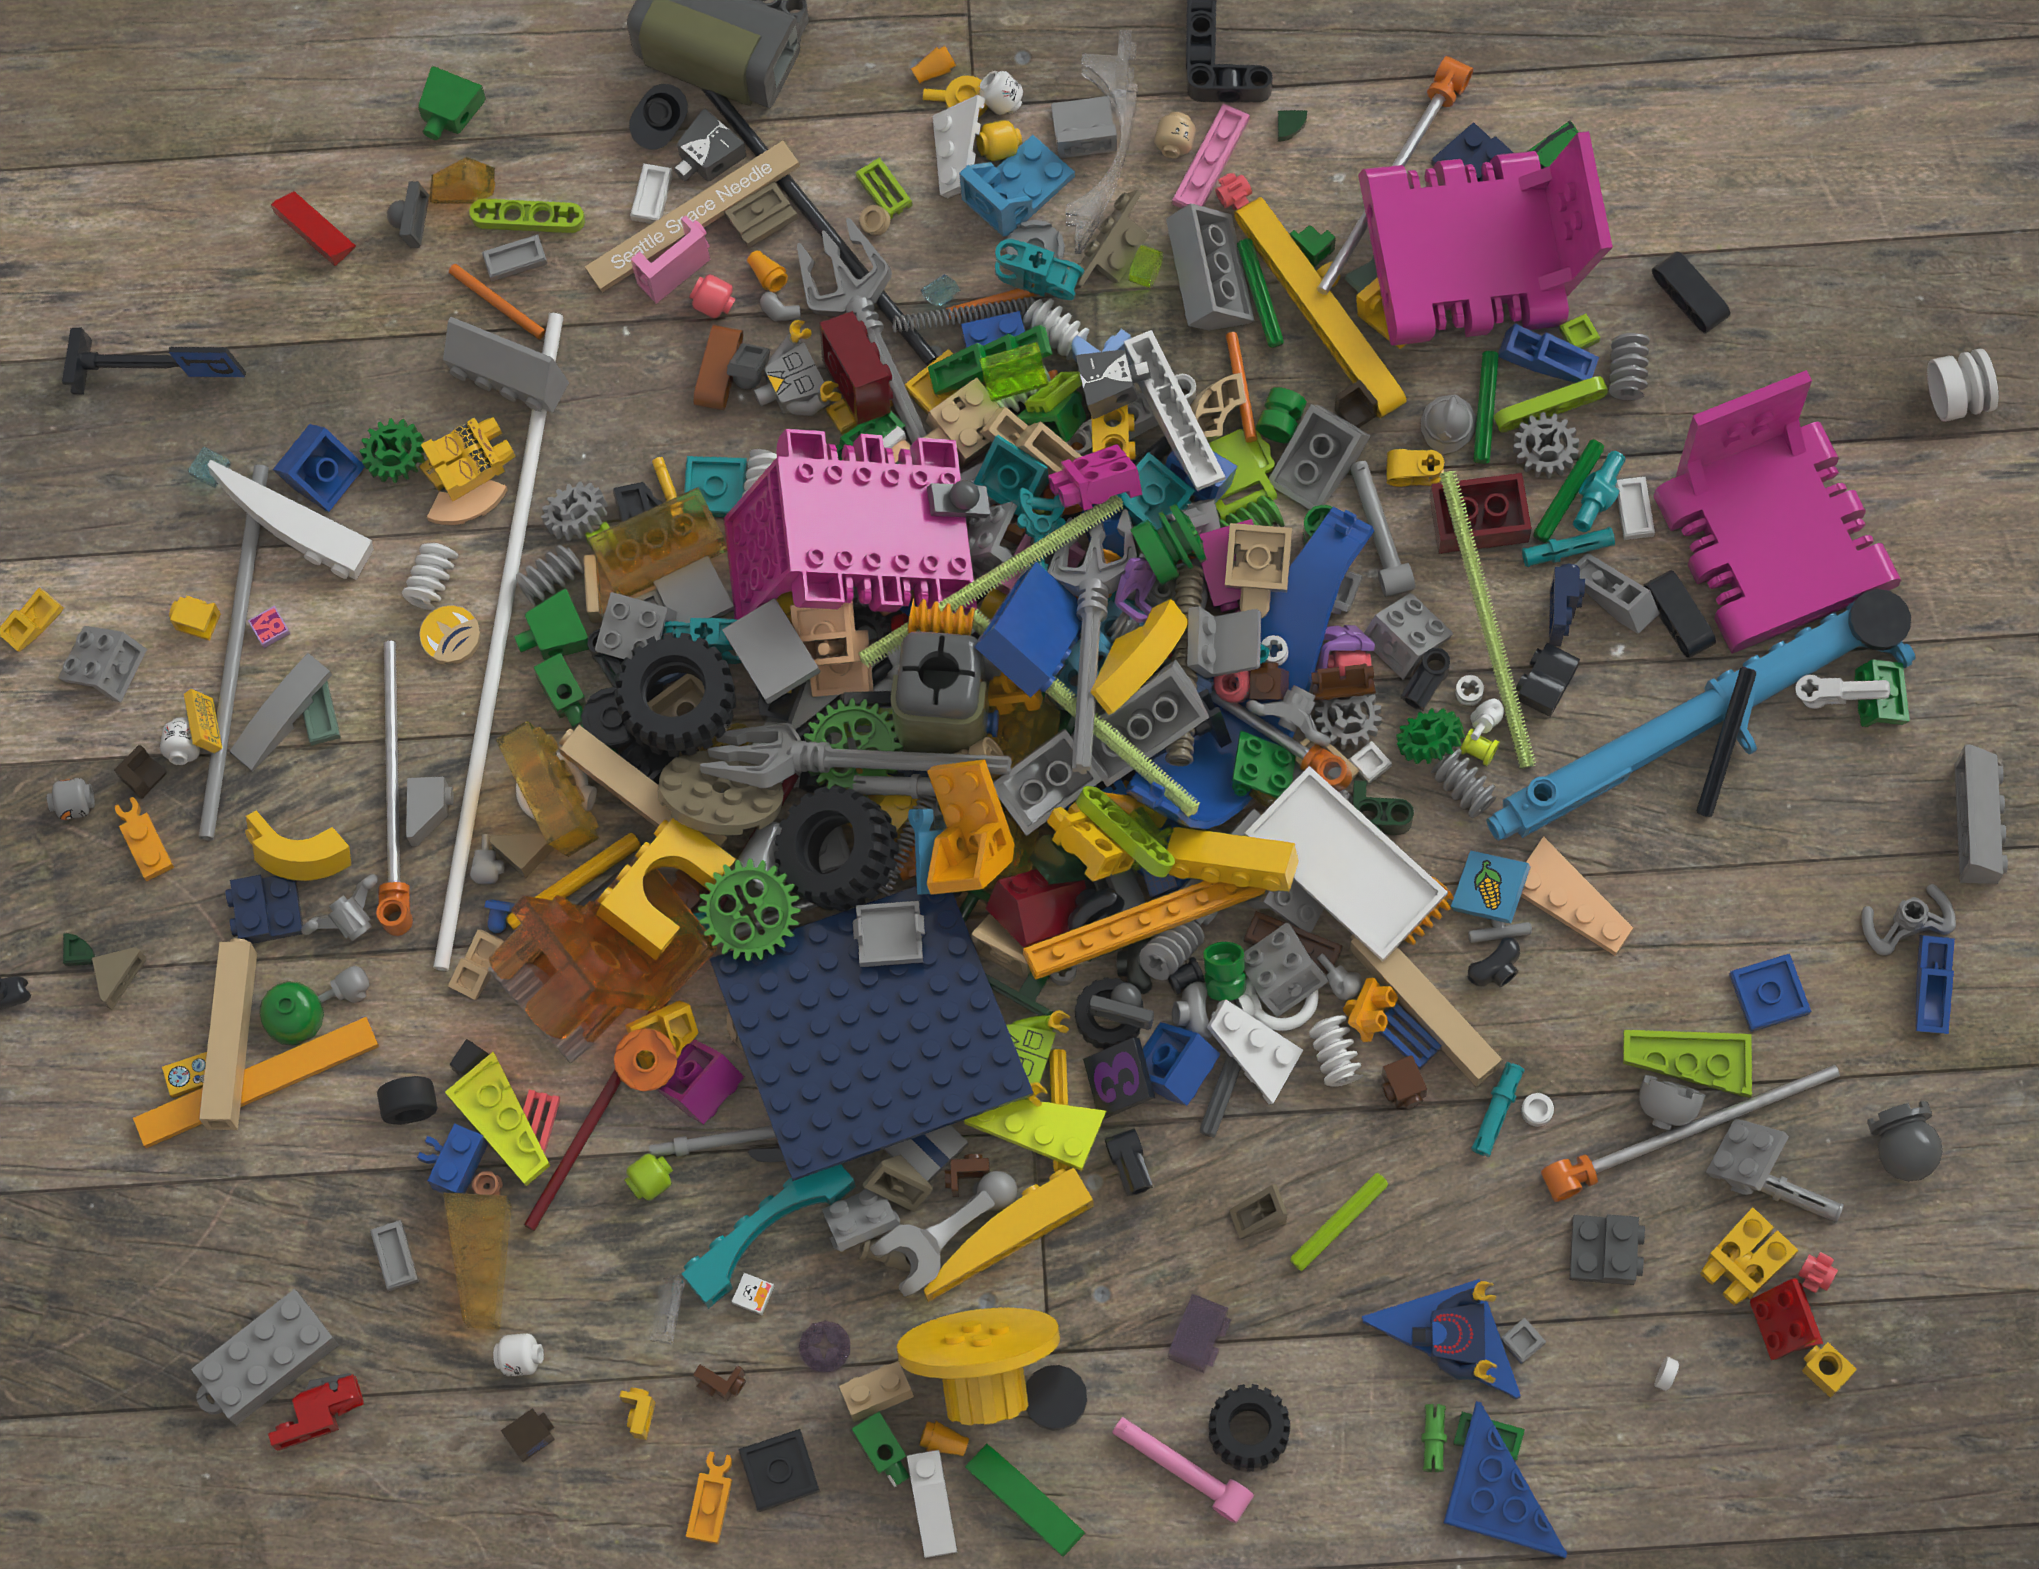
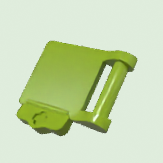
M1239 429L1209 443L1212 451L1238 466L1231 486L1215 503L1220 519L1225 522L1226 515L1230 513L1236 514V510L1240 507L1246 510L1247 504L1251 501L1257 504V498L1260 496H1264L1267 499L1270 497L1273 501L1278 498L1272 483L1266 475L1274 470L1271 448L1261 438L1257 430V440L1254 442H1246L1244 431ZM1258 483L1262 487V489L1227 505L1222 501V499Z

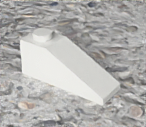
M936 1450L908 1455L907 1460L925 1558L957 1553L940 1452Z

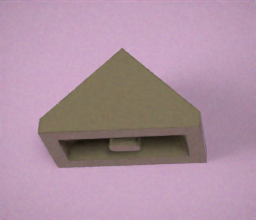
M552 832L490 836V844L493 850L525 879L556 847Z
M133 947L92 958L99 997L107 1008L113 1010L147 958L140 949Z
M902 1155L881 1161L863 1183L864 1188L913 1212L933 1190L932 1186Z
M1276 1184L1265 1188L1229 1209L1239 1239L1285 1225L1287 1222V1211Z

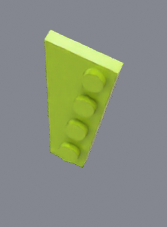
M1648 1030L1623 1031V1064L1746 1098L1752 1097V1034Z

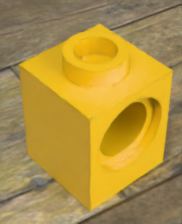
M1828 1342L1822 1349L1816 1345L1803 1359L1807 1364L1802 1372L1830 1398L1857 1370ZM1828 1361L1832 1363L1835 1373L1832 1375L1822 1373L1819 1368V1362Z

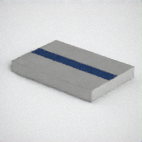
M949 1125L884 1148V1150L891 1157L902 1155L929 1183L950 1163V1159H954L968 1146V1141Z

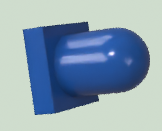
M493 899L486 900L485 908H490L488 928L491 932L501 933L505 930L507 924L506 917L509 911L514 910L515 903Z

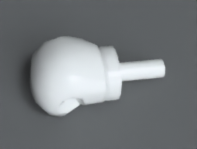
M1495 698L1489 699L1472 712L1470 719L1475 728L1471 735L1473 740H1478L1481 733L1490 732L1502 720L1505 711L1500 700Z

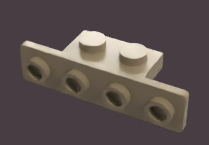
M1138 190L1123 193L1117 198L1114 203L1116 209L1099 226V231L1101 232L1096 240H1092L1084 249L1085 257L1081 263H1078L1084 269L1082 277L1078 278L1075 289L1081 288L1094 268L1099 270L1113 283L1119 282L1149 236L1147 232L1127 217L1141 196Z

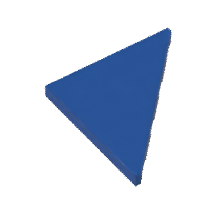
M1480 1279L1362 1316V1321L1364 1324L1370 1325L1408 1346H1412V1327H1431L1432 1311H1435L1440 1303L1459 1292L1475 1288ZM1480 1301V1303H1484L1485 1360L1496 1364L1497 1368H1490L1486 1375L1496 1378L1494 1383H1488L1482 1379L1478 1381L1494 1387L1514 1399H1518L1521 1397L1489 1304L1486 1301ZM1412 1346L1431 1357V1346Z
M1476 1401L1444 1524L1566 1558L1567 1552L1497 1429L1482 1403Z

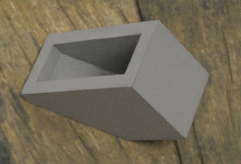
M444 777L407 778L406 837L411 846H418L448 816V807L454 803L453 787L448 786Z

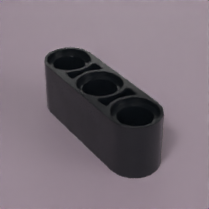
M1679 251L1674 252L1652 268V274L1656 282L1701 332L1708 333L1730 317L1731 312L1725 301Z
M1669 570L1643 585L1651 591L1659 611L1658 616L1686 658L1689 659L1716 644V638L1711 627L1673 570Z

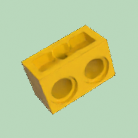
M1128 404L1095 419L1091 416L1093 452L1118 444L1130 460H1136L1135 441H1129V432H1135L1134 413L1128 414ZM1110 420H1117L1120 422V424L1115 427L1108 426L1106 423Z

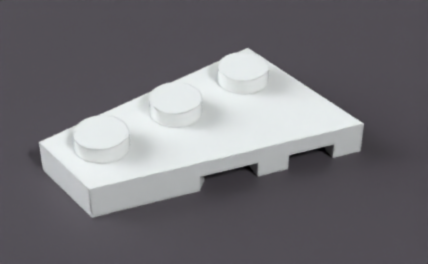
M979 95L933 115L940 195L945 198L961 193L959 173L967 165L975 163L976 154L972 150L975 135H979L981 124L977 122L979 109L984 108L985 98Z
M1222 1000L1207 1028L1229 1056L1233 1057L1245 1071L1244 1074L1250 1082H1254L1263 1093L1262 1096L1267 1103L1273 1104L1302 1054L1303 1049L1228 1000Z

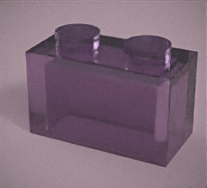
M1192 1294L1169 1349L1168 1359L1202 1373L1205 1372L1207 1365L1213 1367L1220 1350L1215 1347L1219 1335L1225 1337L1232 1319L1227 1318L1228 1308Z

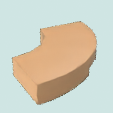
M489 480L455 501L451 500L448 493L439 491L427 519L429 522L442 525L465 524L466 521L481 515L484 516L493 510L508 491L507 486Z

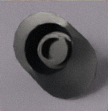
M659 84L646 92L629 120L631 136L639 146L645 149L657 150L671 141L688 113V103L683 92L671 84Z

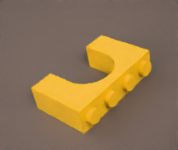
M674 818L670 822L665 819L654 832V835L657 836L651 844L645 842L635 855L638 858L632 867L627 864L616 878L620 882L614 889L607 887L597 900L601 905L596 915L655 960L660 957L674 940L680 927L653 907L647 900L643 890V877L656 868L673 867L684 871L708 889L705 886L706 882L712 884L717 882L713 873L716 872L724 876L723 865L726 864L732 868L736 860L700 831L689 828Z

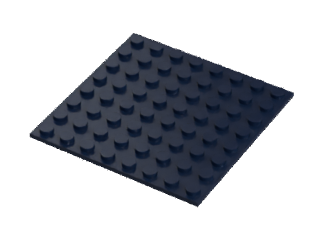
M917 886L865 904L919 901L920 915L924 916L925 934H921L923 962L860 967L858 939H854L853 921L857 919L856 908L792 929L794 937L785 935L783 937L787 946L783 948L776 943L774 945L776 954L772 955L766 949L764 950L763 960L758 958L756 952H753L751 961H746L745 952H742L738 959H734V950L709 958L792 1181L1034 1095L952 892L932 895L917 894Z

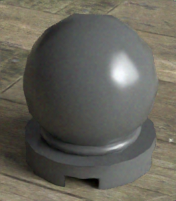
M1920 1101V1107L1913 1109L1910 1108L1909 1103L1892 1107L1878 1113L1880 1120H1867L1871 1135L1881 1136L1878 1145L1880 1161L1885 1170L1896 1179L1907 1182L1922 1180L1931 1175L1940 1164L1943 1153L1942 1142L1935 1128L1926 1123V1120L1932 1117L1927 1101Z

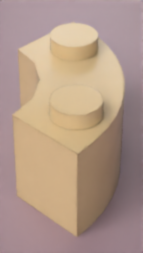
M1242 373L1227 376L1208 386L1196 396L1190 405L1208 442L1223 435V423L1227 414L1232 409L1246 403Z

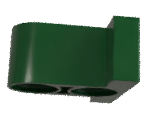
M1354 780L1352 805L1358 811H1372L1376 817L1369 821L1384 834L1401 835L1409 831L1412 826L1414 810L1408 801L1395 798L1366 797L1367 781ZM1395 812H1402L1406 815L1407 819L1398 822L1391 815Z

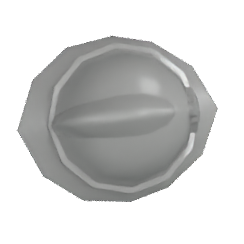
M1456 394L1437 397L1426 406L1421 417V432L1427 444L1441 455L1458 451L1470 441L1475 432L1476 415L1471 405Z

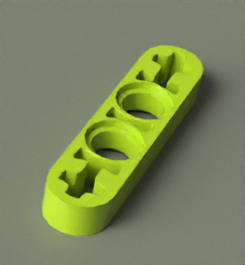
M484 198L474 201L469 209L473 224L481 229L576 233L585 224L582 208L578 204L568 202ZM483 209H487L488 214L485 215V218L481 219L479 214L482 213ZM497 209H499V220L495 216L497 215ZM516 209L521 212V215L515 221H508L505 219L507 211ZM544 210L550 213L549 219L545 222L540 223L534 220L535 214L539 211ZM555 212H558V213H559V216H560V217H558V223H555V222H556ZM570 213H575L576 218L573 219L572 223H568L567 218H569Z
M1592 377L1506 407L1494 415V420L1499 432L1512 431L1519 428L1521 423L1529 425L1530 416L1540 420L1541 413H1545L1546 418H1549L1553 414L1558 415L1600 400L1609 391L1603 377Z
M1085 786L1076 799L1078 808L1146 871L1156 877H1166L1175 863L1171 853L1103 791L1094 786Z

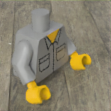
M795 320L791 323L789 328L790 334L787 335L767 362L764 372L768 384L753 390L760 406L776 400L781 411L785 414L813 416L827 406L830 400L833 402L841 400V393L832 392L834 388L838 387V384L832 381H823L805 343L800 344V339H808L812 335L811 329L807 328L800 333V328L804 325L805 321Z

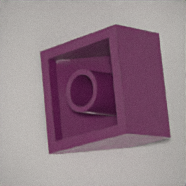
M693 1039L690 1044H687L682 1049L681 1055L677 1058L674 1075L666 1085L658 1088L657 1091L689 1117L705 1124L708 1119L716 1114L718 1107L723 1101L736 1091L738 1084L745 1076L722 1053Z

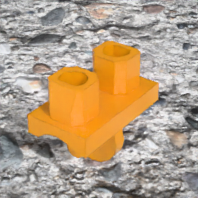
M1002 671L1001 676H994L989 682V706H995L999 710L1000 715L1010 714L1015 710L1016 704L1019 702H1023L1025 709L1028 711L1040 709L1043 701L1040 689L1032 697H1029Z
M1366 978L1357 999L1345 1002L1343 1011L1349 1017L1347 1022L1360 1033V1039L1363 1042H1371L1375 1032L1385 1031L1388 1021L1383 1011L1386 1007H1395L1398 995L1391 986H1380L1375 978Z

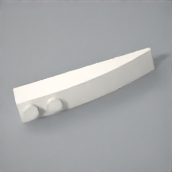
M1152 330L1124 341V348L1130 365L1144 361L1148 363L1151 379L1138 382L1161 430L1196 490H1201L1225 480V475Z
M212 460L209 461L210 475L255 521L277 538L305 554L304 558L315 565L323 563L331 567V571L337 576L347 579L349 576L357 580L374 550L372 540Z

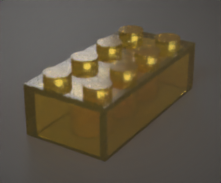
M525 721L495 739L541 832L550 846L569 857L600 839L595 830L599 827L598 823L590 811L586 812L582 804L585 802L584 795L577 785H572L569 779L572 776V772L563 759H559L556 753L559 750V746L550 733L546 735L540 726L535 727L530 722Z

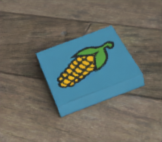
M1470 850L1454 895V900L1451 904L1452 910L1511 924L1530 870L1529 864Z

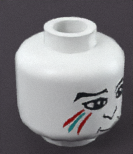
M992 71L981 81L980 96L985 98L984 103L995 114H1012L1021 106L1023 89L1008 72Z
M175 718L163 727L160 752L171 763L185 765L187 762L194 761L199 756L201 747L194 745L192 742L188 718Z
M531 1334L505 1335L494 1347V1364L505 1376L532 1375L537 1370L538 1364L543 1362V1347L541 1344H537L536 1339Z

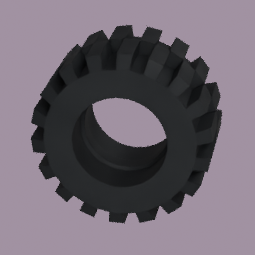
M1245 1384L1238 1385L1236 1390L1232 1391L1230 1388L1225 1392L1224 1397H1219L1215 1402L1214 1409L1212 1408L1208 1428L1210 1443L1213 1445L1215 1454H1219L1222 1457L1221 1461L1226 1465L1231 1463L1233 1468L1240 1470L1241 1467L1247 1468V1472L1254 1471V1468L1260 1467L1261 1470L1265 1469L1269 1463L1272 1462L1274 1464L1279 1459V1455L1284 1453L1291 1427L1288 1418L1289 1412L1286 1406L1283 1407L1282 1399L1278 1395L1274 1397L1271 1394L1272 1390L1266 1387L1264 1390L1258 1389L1259 1385L1252 1384L1251 1388H1245ZM1244 1411L1259 1413L1268 1422L1269 1431L1267 1437L1254 1445L1238 1442L1230 1432V1423L1233 1417Z

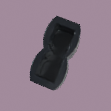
M1546 643L1543 650L1537 648L1530 661V665L1534 666L1529 675L1523 673L1515 690L1519 691V700L1517 701L1551 717L1572 680L1580 659L1549 643Z

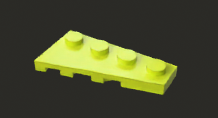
M494 1051L445 1091L448 1098L476 1130L484 1136L489 1145L525 1186L529 1185L550 1167Z
M1021 1099L964 1120V1124L1082 1171L1106 1111L1042 1102L1041 1106L1036 1107L1030 1100Z

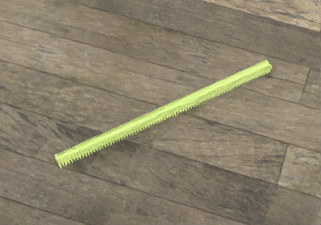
M1456 471L1443 472L1439 476L1441 478L1440 481L1443 482L1441 485H1443V492L1446 493L1444 494L1447 500L1446 503L1449 504L1447 505L1450 511L1449 514H1451L1452 525H1454V532H1456L1455 535L1457 536V543H1459L1460 554L1463 555L1461 556L1463 558L1462 561L1466 566L1464 567L1466 569L1465 572L1469 577L1467 578L1469 580L1468 583L1472 588L1470 590L1474 598L1473 601L1477 609L1479 623L1484 632L1483 635L1485 636L1487 650L1490 654V661H1492L1491 664L1493 665V672H1495L1496 683H1498V690H1500L1499 694H1501L1500 697L1502 698L1501 701H1503L1505 716H1507L1506 720H1508L1509 731H1511V738H1513L1512 742H1514V749H1516L1515 753H1517L1518 764H1520L1519 768L1536 766L1534 765L1536 761H1533L1535 758H1532L1534 755L1531 754L1533 750H1530L1532 746H1528L1531 744L1528 743L1530 739H1526L1529 735H1525L1528 733L1525 732L1527 728H1523L1526 726V724H1522L1525 720H1521L1524 717H1520L1523 715V713H1519L1522 709L1518 710L1521 707L1517 706L1520 702H1516L1519 698H1515L1518 694L1514 695L1517 692L1513 691L1516 687H1512L1515 683L1511 684L1514 681L1510 680L1513 676H1509L1512 672L1508 673L1511 670L1507 669L1510 665H1506L1509 661L1505 662L1508 658H1504L1507 655L1503 654L1506 650L1502 651L1505 647H1501L1504 644L1500 643L1503 639L1499 640L1502 636H1498L1501 632H1497L1500 628H1496L1499 625H1495L1498 621H1494L1496 617L1493 616L1496 614H1492L1495 610H1491L1493 606L1490 605L1493 603H1489L1492 599H1488L1490 595H1487L1489 591L1486 592L1488 588H1485L1487 584H1484L1486 580L1483 581L1485 578L1482 577L1484 573H1481L1483 569L1480 570L1482 567L1479 566L1481 562H1478L1480 558L1477 559L1479 556L1476 555L1478 551H1475L1477 547L1474 548L1476 545L1473 544L1475 540H1472L1474 536L1471 537L1473 534L1470 533L1472 529H1469L1471 525L1468 526L1470 522H1467L1469 518H1465L1468 514L1465 515L1467 511H1464L1466 507H1462L1465 503L1462 504L1464 500H1461L1463 496H1459L1462 494L1459 493L1461 489H1457L1460 487V485H1456L1459 483L1456 482L1458 478H1454L1457 474H1453Z
M1114 495L1106 502L1088 509L938 603L940 611H943L947 603L951 604L952 613L953 611L956 612L959 605L967 607L966 603L970 605L969 601L973 604L972 599L975 601V597L980 599L978 595L983 597L982 593L986 595L985 591L989 594L988 589L993 591L991 587L996 589L995 584L997 587H999L998 583L1002 585L1001 581L1005 584L1004 579L1009 581L1007 577L1012 579L1011 574L1013 577H1015L1014 573L1018 575L1017 571L1021 574L1020 569L1025 571L1023 567L1028 569L1027 565L1031 567L1030 563L1033 565V561L1037 562L1036 559L1041 561L1039 557L1044 559L1043 555L1047 557L1046 553L1050 556L1049 551L1053 554L1052 549L1057 551L1055 547L1060 549L1058 545L1063 547V543L1066 546L1065 541L1069 544L1068 539L1071 542V537L1076 539L1074 535L1079 537V533L1082 536L1081 531L1085 534L1084 529L1087 532V527L1090 530L1092 529L1090 525L1095 528L1093 523L1098 526L1097 521L1101 524L1100 519L1104 522L1103 517L1107 520L1106 515L1111 518L1109 513L1114 516L1113 511L1117 514L1116 509L1119 512V507L1123 510L1122 499ZM909 621L899 627L898 630L892 631L885 638L879 639L868 648H865V650H862V652H859L861 662L870 668L869 663L873 666L872 661L876 664L875 659L880 662L878 657L883 660L881 655L886 658L885 653L889 656L888 651L892 654L891 649L896 652L894 647L899 650L898 645L901 647L903 639L909 634Z
M977 609L972 629L982 636L989 625L990 619L986 620L987 616L981 615L982 612H979ZM1057 679L1045 692L1075 718L1077 696L1075 697V693L1072 695L1073 691L1068 693L1070 689L1066 690L1067 686L1064 687L1065 684L1061 685V681L1058 683L1059 679ZM1098 713L1094 715L1093 734L1110 747L1113 752L1127 762L1136 772L1141 774L1151 785L1155 782L1165 787L1164 796L1175 804L1176 807L1180 808L1188 817L1196 814L1200 802L1195 804L1197 802V799L1193 801L1195 797L1190 799L1191 794L1187 797L1189 792L1185 793L1186 789L1183 791V787L1178 789L1180 784L1177 785V782L1173 784L1175 780L1170 781L1172 777L1168 778L1169 775L1165 776L1166 772L1161 774L1163 769L1159 771L1160 767L1156 769L1157 764L1153 767L1155 763H1151L1152 760L1148 761L1149 757L1144 759L1146 755L1142 756L1143 752L1140 753L1141 750L1136 752L1138 748L1133 749L1135 745L1131 746V742L1128 744L1129 740L1124 742L1126 737L1122 739L1123 735L1120 736V732L1116 735L1118 730L1113 732L1115 728L1111 729L1112 725L1109 726L1110 723L1105 725L1107 721L1102 722L1104 718L1100 719L1101 716L1097 717Z

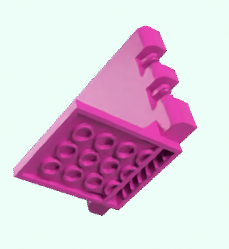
M1589 131L1578 132L1553 163L1541 169L1539 157L1535 151L1495 155L1490 163H1483L1481 169L1483 181L1480 182L1477 180L1474 166L1467 164L1464 167L1461 159L1437 161L1433 169H1426V187L1424 188L1420 187L1417 172L1411 170L1407 173L1403 165L1361 170L1358 174L1391 346L1430 341L1435 335L1436 328L1439 330H1445L1446 328L1445 310L1451 311L1455 327L1463 328L1464 326L1466 337L1488 335L1493 329L1494 323H1503L1504 312L1502 304L1506 303L1508 304L1511 320L1515 322L1522 319L1523 327L1528 330L1560 327V325L1568 320L1569 306L1567 297L1613 248Z
M1807 370L1693 415L1677 469V477L1664 482L1654 492L1653 497L1670 531L1683 527L1681 531L1684 536H1692L1701 531H1704L1706 537L1694 541L1689 546L1695 554L1690 557L1688 567L1697 585L1708 581L1707 583L1711 589L1719 588L1729 583L1732 587L1731 590L1721 593L1716 598L1718 605L1724 606L1718 609L1714 616V620L1731 654L1842 610L1867 591L1875 589L1891 590L1898 587L1901 582V578L1882 543L1871 545L1874 540L1870 535L1862 536L1853 541L1849 536L1866 526L1863 519H1861L1864 517L1866 510L1855 490L1846 491L1847 488L1844 483H1837L1827 488L1823 485V482L1831 480L1839 474L1837 468L1834 467L1837 465L1839 457L1821 422H1813L1800 427L1799 417L1812 382Z
M785 429L777 442V458L724 517L732 599L735 608L734 618L739 620L770 600L777 599L782 593L792 591L793 602L797 608L837 610L844 603L852 602L854 596L853 587H857L860 603L869 604L871 611L897 612L902 606H909L911 590H914L917 606H919L922 599H926L927 609H930L934 601L940 603L953 593L972 583L974 579L966 517L931 516L927 487L931 483L955 484L961 481L956 440L917 438L910 449H900L898 455L899 463L895 464L894 452L891 448L884 447L882 435L860 434L854 441L853 446L844 445L842 460H838L836 446L834 444H826L825 431ZM972 599L973 604L969 601L970 605L966 603L967 607L962 605L964 615H967L972 607L975 608V611L977 610V602Z

